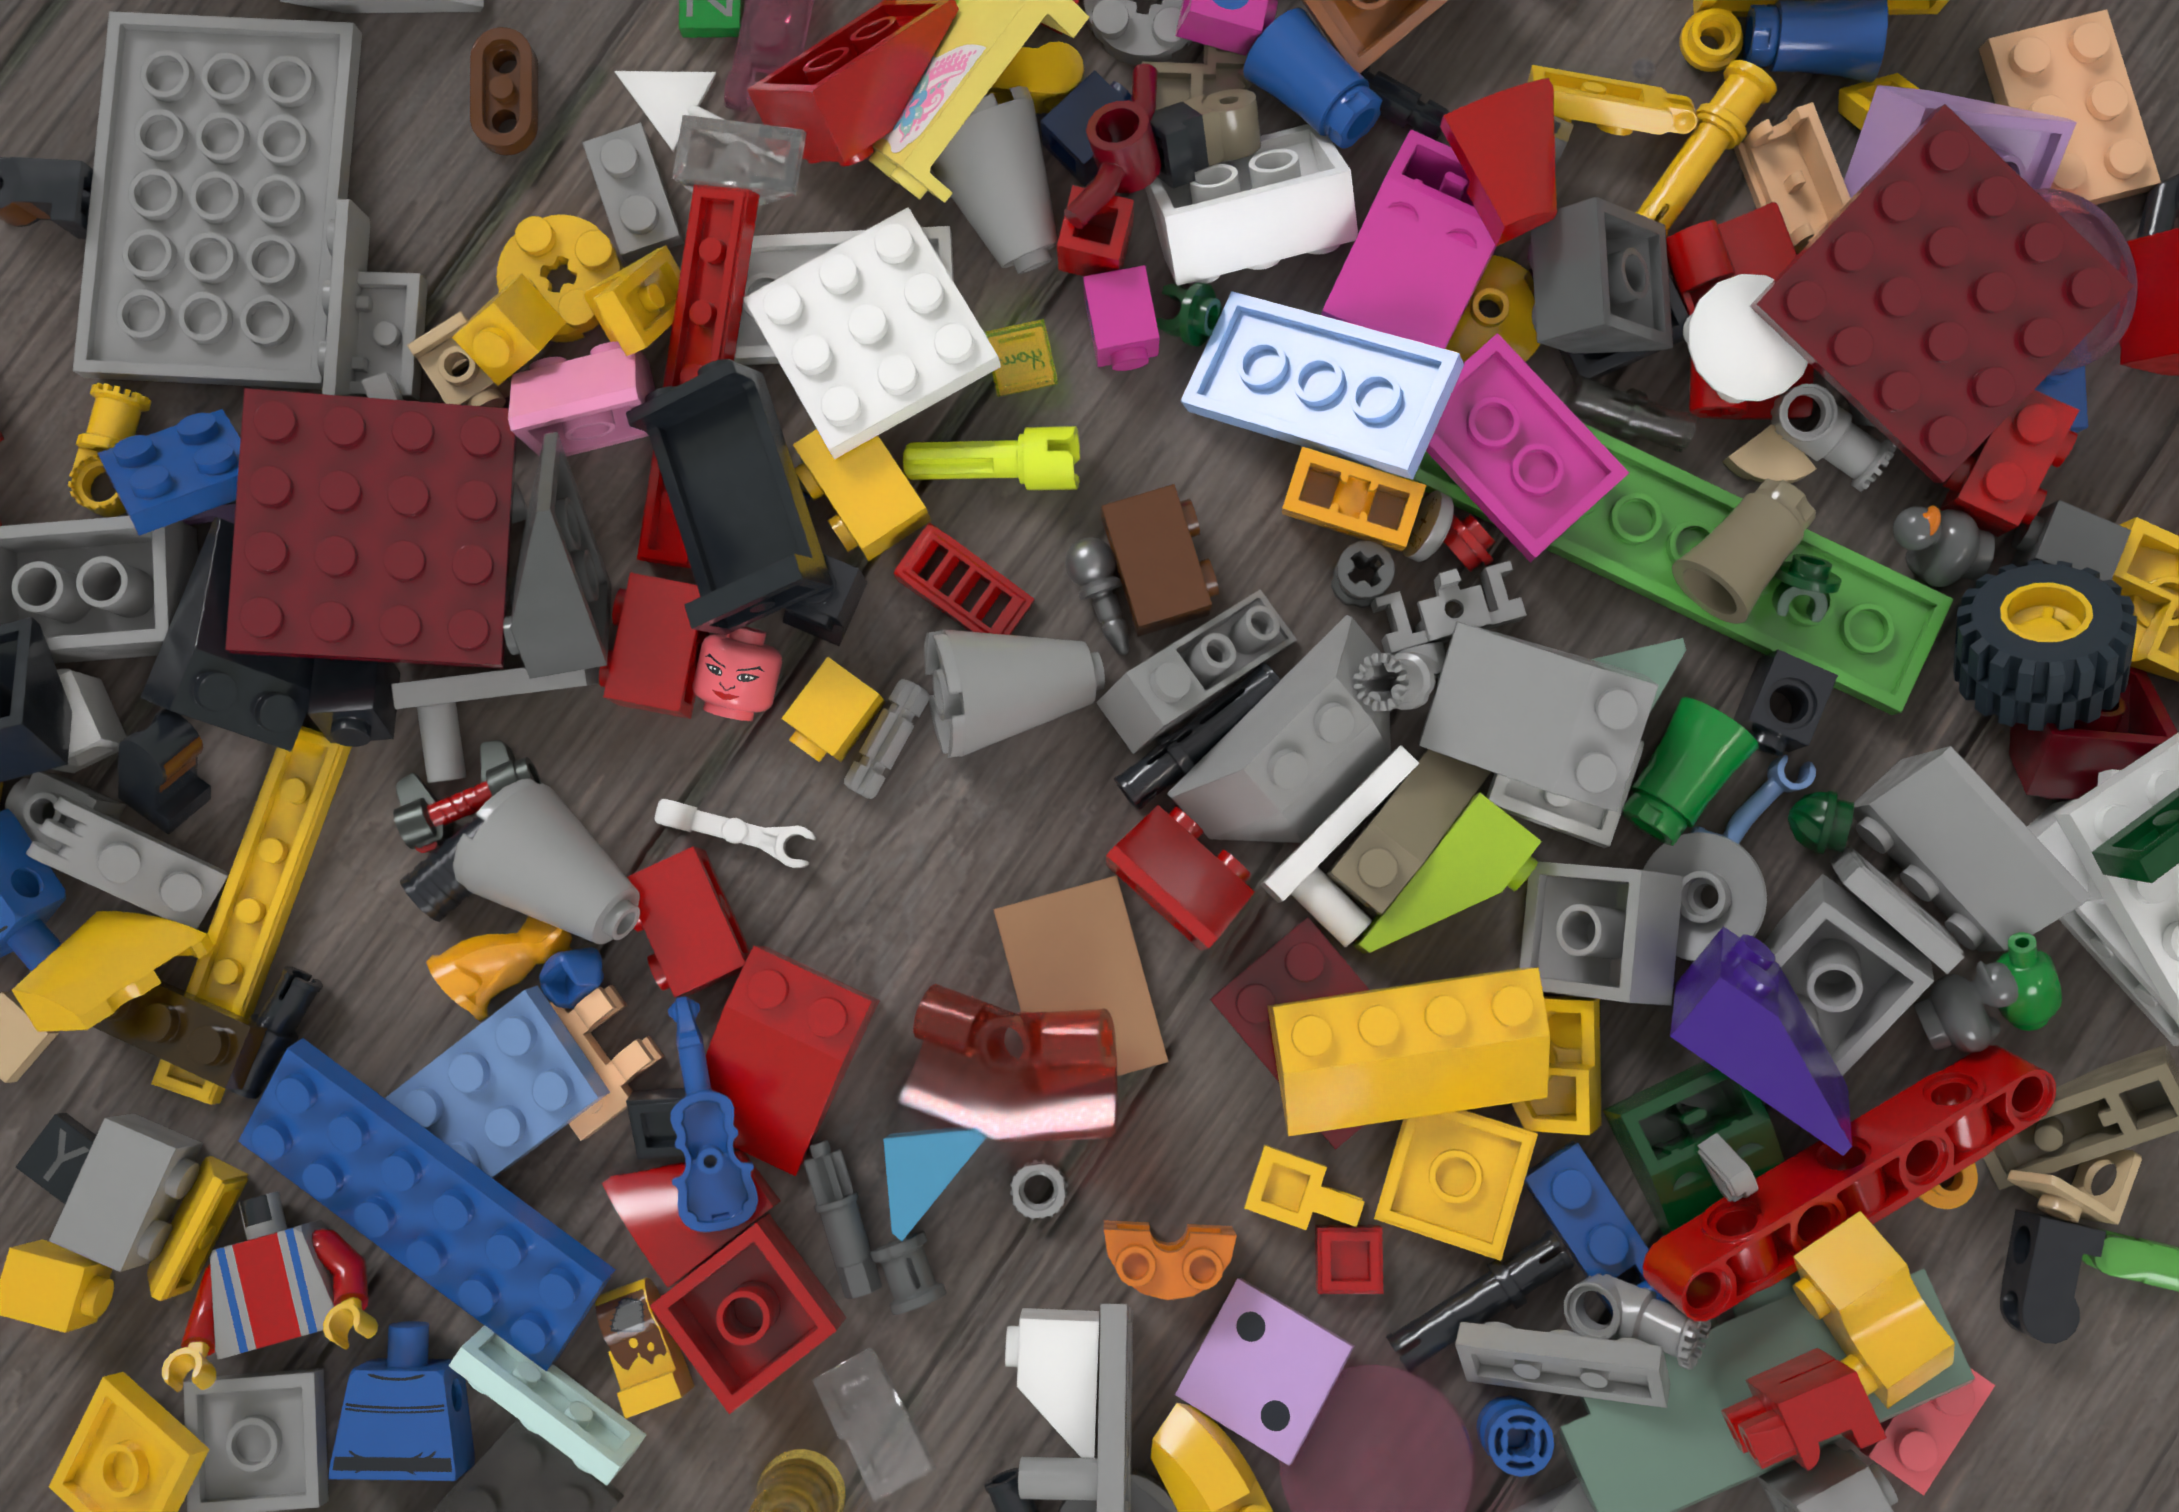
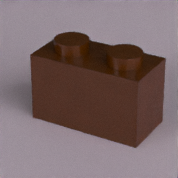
M1175 484L1102 505L1101 520L1109 546L1115 555L1117 572L1137 636L1139 637L1208 616L1212 607L1210 597L1219 595V588L1209 558L1199 561L1194 548L1192 537L1200 535V527L1191 500L1180 501Z

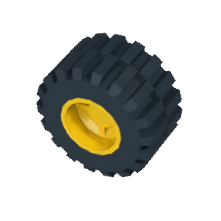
M2042 560L2027 561V566L2017 567L2014 564L2000 567L1997 576L1985 574L1976 580V588L1966 590L1962 596L1961 607H1958L1953 674L1954 680L1959 682L1960 694L1965 700H1975L1974 709L1984 716L1996 714L1999 716L1998 723L2011 727L2016 722L2027 724L2028 730L2043 731L2047 723H2053L2058 730L2074 728L2076 720L2090 723L2100 718L2101 709L2111 710L2119 702L2120 693L2125 692L2129 679L2137 616L2133 615L2135 606L2130 597L2121 596L2122 587L2112 579L2100 580V572L2088 567L2082 570L2072 568L2073 563L2057 561L2056 565L2043 564Z

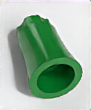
M1682 697L1663 738L1648 764L1631 787L1633 794L1622 809L1624 813L1622 815L1638 829L1666 845L1674 846L1686 827H1693L1706 806L1731 775L1759 748L1757 740L1744 727L1719 710L1696 699Z

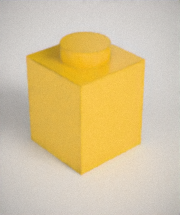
M520 274L486 303L452 338L491 380L499 386L538 354L566 321L527 278Z
M827 657L781 719L796 729L789 738V741L815 760L820 762L825 754L829 753L839 762H842L886 702L879 693Z
M43 1239L10 1247L0 1278V1316L64 1333L96 1323L98 1318L106 1311L113 1296L114 1281L110 1279L112 1268Z

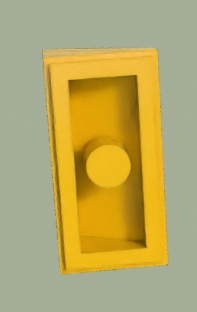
M213 1156L205 1157L199 1168L194 1185L185 1195L171 1222L172 1231L160 1255L152 1260L148 1267L147 1277L151 1297L163 1301L192 1290L248 1181L247 1173Z

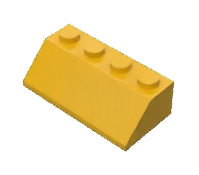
M1539 967L1509 969L1267 1006L1288 1136L1548 1098L1550 1031Z

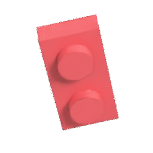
M1971 1369L1975 1378L1972 1383L1881 1422L1880 1424L1887 1438L1859 1451L1924 1496L1995 1385Z

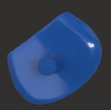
M594 947L557 952L546 961L539 975L543 994L556 1007L574 1009L582 999L600 986L604 979L599 950Z

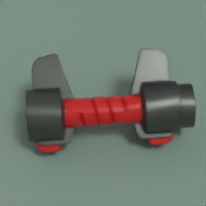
M499 740L483 742L480 745L481 783L442 800H438L417 774H408L396 786L401 807L394 809L393 815L400 836L410 849L416 848L420 853H426L435 849L446 839L453 836L454 821L479 811L484 803L503 787L521 779H532L536 783L541 784L540 776L532 761L528 757L516 761L512 749Z

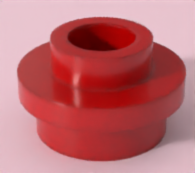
M1453 514L1450 529L1443 542L1470 572L1482 562L1488 566L1494 561L1486 551L1495 543L1493 538L1471 514L1462 522Z

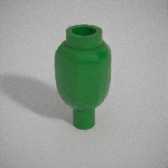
M2025 932L2015 933L2008 939V951L1996 962L2003 963L2011 971L2017 983L2019 995L2016 1002L2006 1007H2000L1998 1010L2014 1027L2025 1031L2038 1030L2044 1027L2061 1007V985L2051 956L2037 949L2035 937Z

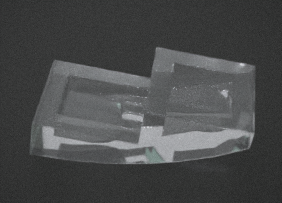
M873 1348L864 1350L812 1379L839 1440H846L874 1502L886 1498L936 1470L934 1462L905 1404Z

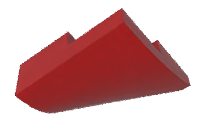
M1549 78L1535 80L1499 91L1443 115L1440 128L1470 180L1467 194L1496 247L1555 218L1557 201L1554 87Z
M741 1150L734 1151L740 1161L752 1162L745 1152ZM686 1161L649 1170L613 1175L604 1181L602 1185L635 1242L666 1287L669 1288L781 1202L755 1165L751 1171V1177L758 1196L755 1212L744 1223L733 1228L715 1232L692 1230L679 1217L678 1189L672 1185V1179L684 1172Z

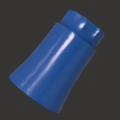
M1777 0L1775 5H1750L1745 24L1743 61L1750 62L1758 67H1768L1770 72H1803L1832 75L1872 83L1880 70L1886 45L1888 28L1887 0Z
M1302 8L1291 9L1276 18L1262 32L1248 53L1243 70L1245 79L1277 98L1304 119L1321 136H1328L1340 148L1345 149L1353 146L1359 138L1370 131L1381 114L1380 106L1383 101L1381 97L1369 88V82L1329 43L1307 12Z

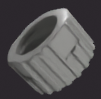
M1033 1159L1032 1162H1025L1023 1167L1020 1166L1017 1173L1012 1178L1013 1181L1010 1183L1012 1187L1010 1195L1013 1196L1012 1204L1017 1207L1018 1212L1024 1214L1023 1216L1032 1218V1220L1039 1217L1042 1219L1046 1216L1053 1217L1055 1212L1058 1213L1061 1206L1065 1203V1198H1067L1068 1191L1066 1187H1068V1182L1065 1181V1174L1061 1172L1059 1166L1057 1167L1053 1162H1047L1046 1159H1042V1161ZM1044 1175L1052 1181L1054 1193L1047 1202L1034 1204L1026 1197L1024 1184L1030 1177Z

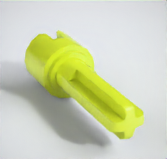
M1076 426L1026 427L1024 434H1019L1018 440L913 442L907 444L903 452V468L905 476L910 480L1019 478L1020 483L1025 484L1027 490H1077L1079 488V476L1074 471V465L1080 460V442Z

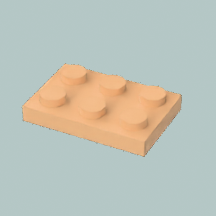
M2107 9L1988 38L1979 48L1995 104L2064 117L2077 122L2045 200L2059 214L2146 193L2153 186L2161 183Z

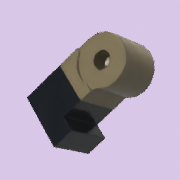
M1245 89L1224 90L1207 96L1203 94L1155 110L1150 122L1162 163L1157 177L1173 189L1195 181V172L1223 161L1238 160L1256 153L1262 144L1257 97L1254 92ZM1159 138L1162 139L1163 150L1160 147Z

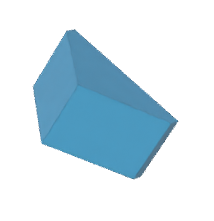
M981 1125L893 1133L883 1139L892 1234L899 1240H904L989 1135L986 1129Z

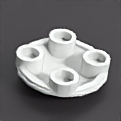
M1740 274L1718 282L1698 301L1693 314L1686 319L1683 326V336L1688 344V350L1696 371L1713 390L1717 391L1722 400L1729 403L1763 401L1782 394L1803 376L1808 362L1750 307L1757 297L1774 281L1773 278L1766 275Z

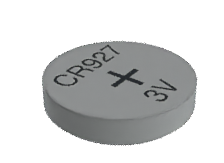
M1436 490L1430 493L1420 504L1407 546L1403 550V554L1416 562H1421L1428 559L1441 546L1453 519L1454 505L1449 495Z

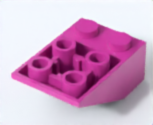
M1409 131L1385 176L1326 301L1321 316L1446 349L1496 249L1493 239L1467 194L1470 180L1451 147L1416 131Z

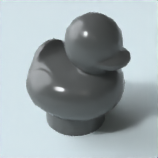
M1979 961L1976 967L1977 974L1973 981H1969L1957 974L1944 975L1935 982L1929 998L1913 1003L1935 1052L1954 1046L1963 1052L1977 1053L1986 1049L1998 1037L2001 1031L2000 1022L1996 1018L1987 1015L1983 1003L2000 1008L2009 1006L2017 1001L2019 995L2018 986L2007 966L2000 962L1988 963L1986 965Z

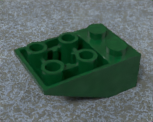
M1706 1061L1700 1062L1602 1110L1664 1236L1704 1213L1715 1202L1724 1198L1697 1152L1699 1150L1697 1145L1718 1133L1750 1167L1755 1179L1784 1162L1771 1119L1761 1099Z

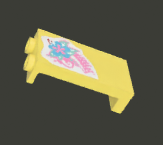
M959 0L957 3L959 10L896 125L891 132L872 144L875 152L869 158V161L919 200L928 191L946 203L953 192L930 173L931 166L1040 22L1072 38L1076 36L1089 19V16L1073 0Z

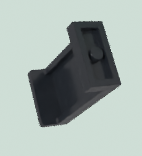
M721 359L705 364L698 370L697 377L679 386L663 387L650 392L645 397V403L627 411L626 417L630 427L645 431L650 437L700 593L699 598L684 604L691 628L727 635L830 588L833 584L764 375L733 360Z

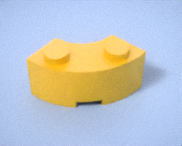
M1861 1211L1793 1256L1801 1279L1793 1285L1797 1297L1817 1320L1823 1319L1847 1356L1841 1362L1857 1372L1867 1396L1874 1392L1888 1409L1953 1364L1955 1342L1939 1324L1921 1298L1911 1279L1907 1263Z

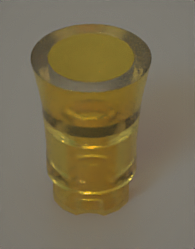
M806 1449L784 1452L772 1459L761 1472L756 1484L755 1500L749 1512H783L782 1508L792 1512H843L846 1499L843 1478L837 1467L827 1457L818 1452Z

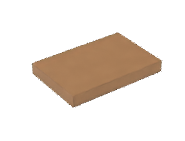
M1117 875L993 909L1044 1096L1168 1062Z

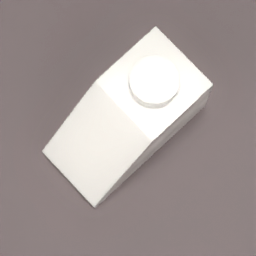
M1022 1308L1019 1326H1007L1005 1366L1018 1367L1017 1387L1081 1458H1095L1099 1311Z

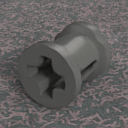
M1359 541L1348 546L1340 555L1333 569L1331 588L1335 596L1347 606L1354 605L1360 608L1370 606L1376 597L1384 594V591L1390 586L1394 577V561L1390 553L1382 545L1372 541ZM1355 566L1360 570L1370 566L1374 570L1375 575L1369 583L1363 580L1354 584L1350 580L1349 576Z
M924 1231L907 1235L903 1241L899 1239L891 1241L870 1252L873 1262L881 1263L894 1300L889 1304L892 1315H899L917 1309L947 1294L944 1284L936 1283L923 1248V1245L928 1241Z

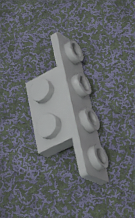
M337 199L335 219H331L328 222L326 230V242L328 251L332 256L331 280H326L322 288V306L325 315L328 317L326 341L320 343L317 353L318 370L323 378L322 394L368 398L361 380L388 372L396 379L404 400L420 402L422 366L418 359L413 356L407 345L424 335L428 281L420 273L367 272L370 219L352 200Z

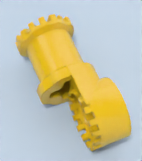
M97 383L91 386L90 395L95 398L86 433L79 434L76 440L78 451L73 469L69 474L72 477V481H68V487L72 490L70 491L71 497L75 498L79 505L103 517H117L126 513L117 492L110 499L103 502H95L91 495V485L94 479L99 474L106 472L97 453L113 448L119 441L127 437L135 436L141 412L149 411L152 401L137 392H133L131 397H129L131 390L125 389L124 394H121L119 386L114 385L113 389L109 384Z

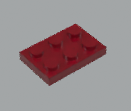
M1306 917L1209 1000L1279 1083L1267 1006L1368 991L1369 988L1309 917ZM1364 1125L1321 1131L1320 1133L1336 1150Z

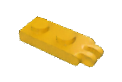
M1532 65L1528 82L1549 78L1554 87V116L1569 123L1572 120L1595 123L1602 131L1620 136L1630 135L1633 130L1657 135L1667 132L1687 134L1697 125L1694 103L1687 96L1670 94L1665 89L1656 86Z

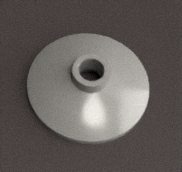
M1696 832L1680 836L1674 846L1666 844L1660 846L1644 866L1643 870L1683 876L1677 957L1695 961L1723 926L1739 937L1743 934L1755 937L1760 929L1767 906L1765 881L1753 857L1733 840L1713 833ZM1707 885H1712L1718 892V902L1711 909L1707 908L1701 900V892Z

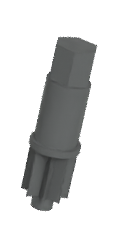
M828 1140L811 1144L809 1147L813 1158L804 1160V1165L816 1202L814 1209L816 1213L820 1214L844 1296L847 1299H854L870 1294L881 1288L882 1284L876 1264L873 1262L870 1254L872 1250L857 1204L859 1199L858 1192L853 1190L842 1150L840 1148L831 1151Z

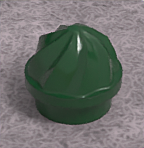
M1828 791L1806 794L1789 811V827L1795 839L1804 847L1813 850L1814 853L1823 855L1825 849L1843 852L1845 849L1854 813V802L1837 799V792Z

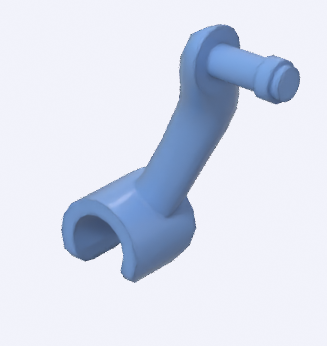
M1779 756L1773 760L1767 770L1768 780L1733 814L1727 823L1724 834L1721 836L1727 837L1739 844L1751 825L1783 792L1798 791L1812 784L1816 777V768L1813 763L1805 762L1799 770L1797 781L1792 783L1786 778L1784 773L1788 756ZM1700 826L1693 827L1691 833L1718 834L1705 830V828Z

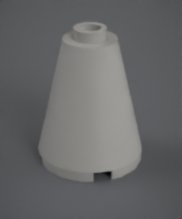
M1017 86L1009 88L1014 100L999 105L993 93L985 95L933 163L931 170L939 181L953 192L951 198L1001 268L1015 266L1018 275L1052 261L1048 250L1057 245L1058 236L1034 101L1028 87Z
M944 629L926 634L924 644L925 674H933L934 695H929L930 711L940 748L944 754L948 753V758L965 756L1089 706L1095 701L1096 690L1104 689L1105 674L1102 659L1098 652L1090 653L1084 641Z
M521 779L503 787L485 802L476 813L479 818L484 820V823L475 834L473 840L463 833L456 848L453 869L456 881L465 886L471 893L596 944H605L612 939L620 940L636 925L640 916V909L638 907L640 895L638 890L557 793L542 782L538 784L532 779Z

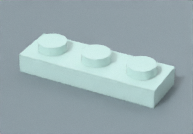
M485 1325L460 1347L449 1364V1367L464 1377L475 1390L489 1396L518 1418L525 1428L542 1436L571 1458L579 1469L592 1474L606 1486L632 1457L647 1436L643 1431L554 1364L546 1372Z

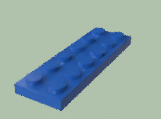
M304 1038L286 1049L238 1140L239 1143L546 1372L560 1358L616 1270Z

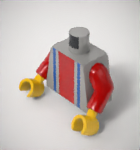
M279 1191L238 1202L247 1240L212 1250L210 1264L204 1270L181 1343L182 1348L171 1353L164 1361L162 1367L164 1381L178 1393L183 1388L185 1376L194 1369L192 1382L200 1390L211 1387L216 1380V1369L206 1357L212 1355L215 1351L219 1360L322 1330L326 1338L346 1350L349 1348L348 1333L353 1325L356 1332L365 1338L373 1337L378 1331L377 1321L364 1311L368 1306L367 1263L365 1258L336 1231L328 1230L326 1224L321 1219L287 1228Z

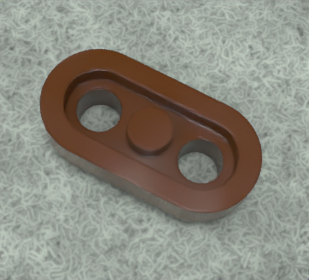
M497 27L480 35L471 50L470 123L474 133L488 150L506 156L515 155L527 149L537 135L538 59L529 42L520 32L507 27ZM505 62H517L516 67L510 73H499L500 67ZM508 119L516 120L513 130L507 133L499 132V127L504 121Z

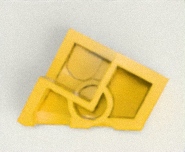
M2135 517L2119 524L2130 529L2131 533L2112 578L2113 581L2122 587L2121 596H2129L2135 606L2133 615L2137 616V627L2131 666L2179 682V536Z
M97 911L12 989V992L37 1032L88 1030L112 1015L127 1001L142 996L161 984L154 969L175 956H194L200 959L207 955L214 948V945L208 934L172 920L133 912Z
M1544 996L1550 1031L1548 1098L1512 1103V1106L1524 1129L1535 1132L1591 1135L1602 1125L1600 999L1576 996Z

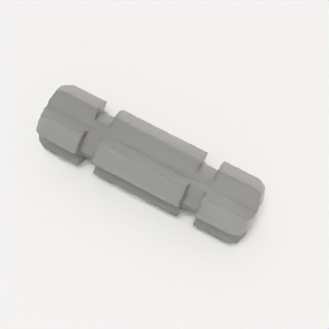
M901 679L896 684L888 699L892 703L889 710L883 708L859 751L863 755L860 762L854 761L844 778V784L850 790L865 798L872 799L877 795L886 779L882 776L885 768L891 770L914 728L913 723H911L914 716L920 717L929 701L928 692L909 680Z

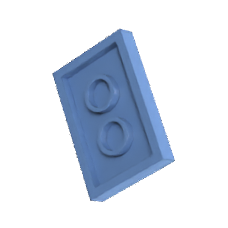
M537 985L522 991L385 1098L491 1178L495 1179L609 1094L610 1091Z

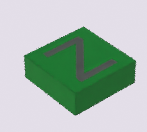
M679 0V30L682 37H743L744 0Z

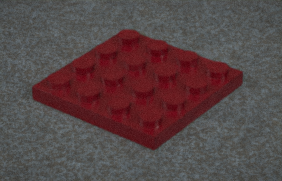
M1944 104L1936 108L1757 297L1750 307L1934 483H1943L2134 286L1964 121Z
M244 388L225 650L235 654L503 668L505 649L503 622L507 615L517 436L511 431L508 421L509 408Z

